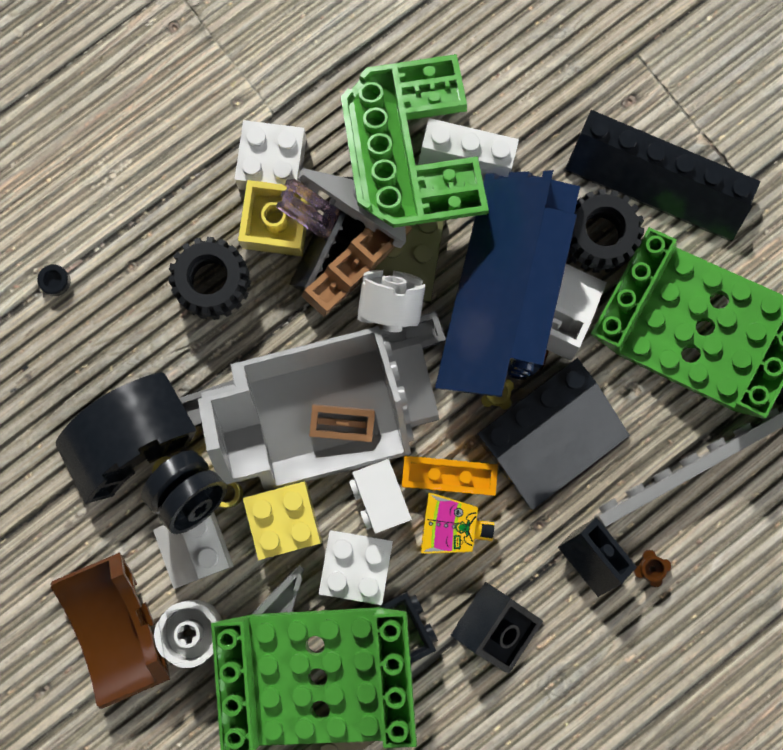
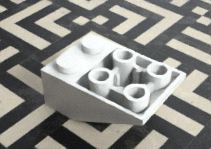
M565 265L546 350L572 361L592 322L607 282L570 265Z

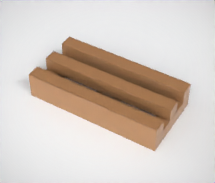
M312 404L309 437L372 442L375 410ZM318 412L366 416L368 419L367 421L324 418L318 417ZM317 424L367 428L366 434L319 430L316 427Z

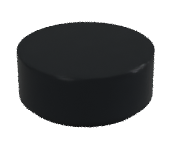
M50 264L41 269L37 282L40 289L46 294L60 296L69 289L71 278L63 267Z

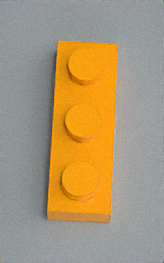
M404 456L402 487L496 496L498 464Z

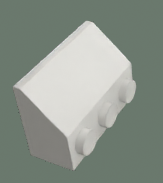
M429 118L418 165L478 156L483 182L486 173H496L497 175L508 177L509 172L512 170L519 139Z

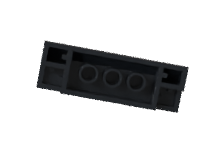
M590 110L564 169L566 172L611 191H618L620 195H626L634 201L731 242L753 206L751 205L761 182L594 110Z

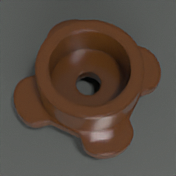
M646 550L643 552V560L634 570V574L637 578H644L649 581L652 587H660L663 583L662 579L671 570V563L667 559L657 557L653 550ZM650 566H654L655 571L651 572Z

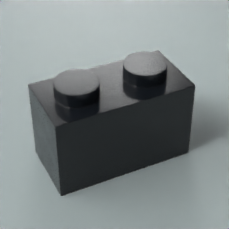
M597 517L574 530L558 546L559 550L597 597L620 586L637 568Z

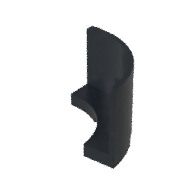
M159 372L118 387L90 404L63 429L56 440V447L84 503L87 504L113 497L124 482L135 474L133 468L147 459L149 463H152L161 457L187 449L197 430L166 374Z

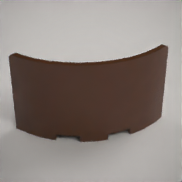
M120 552L51 582V589L62 605L81 646L91 677L96 705L99 709L108 707L170 680L167 661L158 652L150 628L155 625L147 603H140L135 590L137 581Z

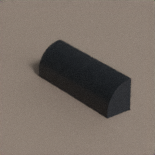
M333 198L330 199L289 285L302 292L325 272L327 266L349 247L351 241L361 234L365 228L363 222L355 220L334 206L336 200Z

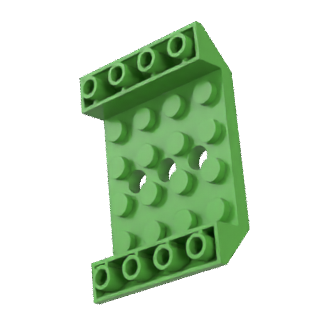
M648 227L641 240L640 247L635 251L597 321L591 336L620 357L730 410L766 419L783 387V295L677 248V239ZM724 295L728 299V305L721 309L713 307L710 303V299L713 296ZM702 321H708L714 326V331L710 335L704 336L697 332L696 326ZM687 348H695L700 353V358L696 362L689 363L682 358V352Z
M377 607L251 614L211 623L221 750H256L259 746L365 741H383V748L417 747L406 611ZM318 636L324 641L325 648L322 652L317 653L309 648L308 640L310 637ZM313 669H322L326 673L327 682L325 684L319 685L312 681L310 674ZM317 701L325 702L330 709L329 715L325 717L316 715L313 710V704Z

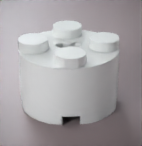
M383 270L365 272L361 286L358 320L364 323L382 324L383 329L389 332H401L402 327L418 326L425 293V284L422 285L423 280L414 275L393 271V276H383Z
M186 600L172 605L162 614L155 627L154 640L156 648L163 658L177 667L192 668L201 665L213 656L211 623L221 621L222 618L213 605L201 600ZM189 625L191 630H196V636L192 638V641L190 636H184L183 631L188 629Z

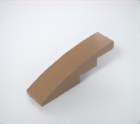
M405 226L406 236L412 230L410 226ZM366 228L351 241L349 247L327 266L325 272L304 290L302 297L325 317L362 282L365 272L374 270L395 248L392 245L394 239L378 228L374 232Z

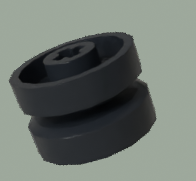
M189 450L183 451L161 464L144 484L141 497L152 512L159 514L160 521L171 533L181 534L197 527L218 508L225 497L227 486L216 472L209 470L208 463L199 453Z

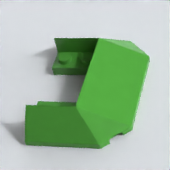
M457 54L367 67L360 74V80L351 90L348 88L341 96L358 206L393 228L489 214L478 156L415 166L407 120L467 111V101Z

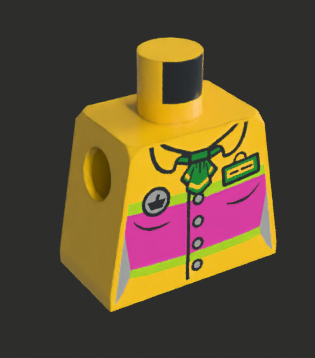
M428 493L420 553L473 552L474 539L493 540L495 523L477 520L478 507L434 493Z

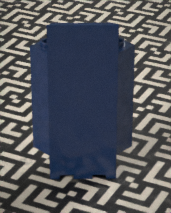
M554 170L543 171L542 177L534 176L529 171L509 172L508 177L500 176L496 173L485 174L483 184L489 214L477 215L474 218L435 388L501 397L507 371L508 376L511 378L526 380L527 376L532 377L543 366L577 214H574L580 186L552 180Z

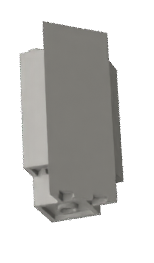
M379 326L230 364L234 384L201 392V398L198 399L206 450L215 472L226 485L259 476L265 492L376 464L386 459L391 460L410 455L409 442L414 441L411 427L439 420L419 336L390 343L388 337L382 338ZM312 404L375 410L372 442L309 437ZM318 412V417L357 421H367L368 419L366 416ZM317 424L316 427L319 430L366 434L367 428Z

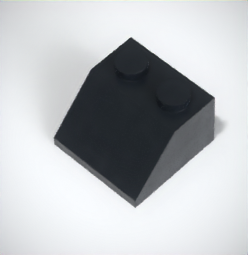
M485 581L462 618L458 621L451 636L478 656L509 674L543 623V620Z

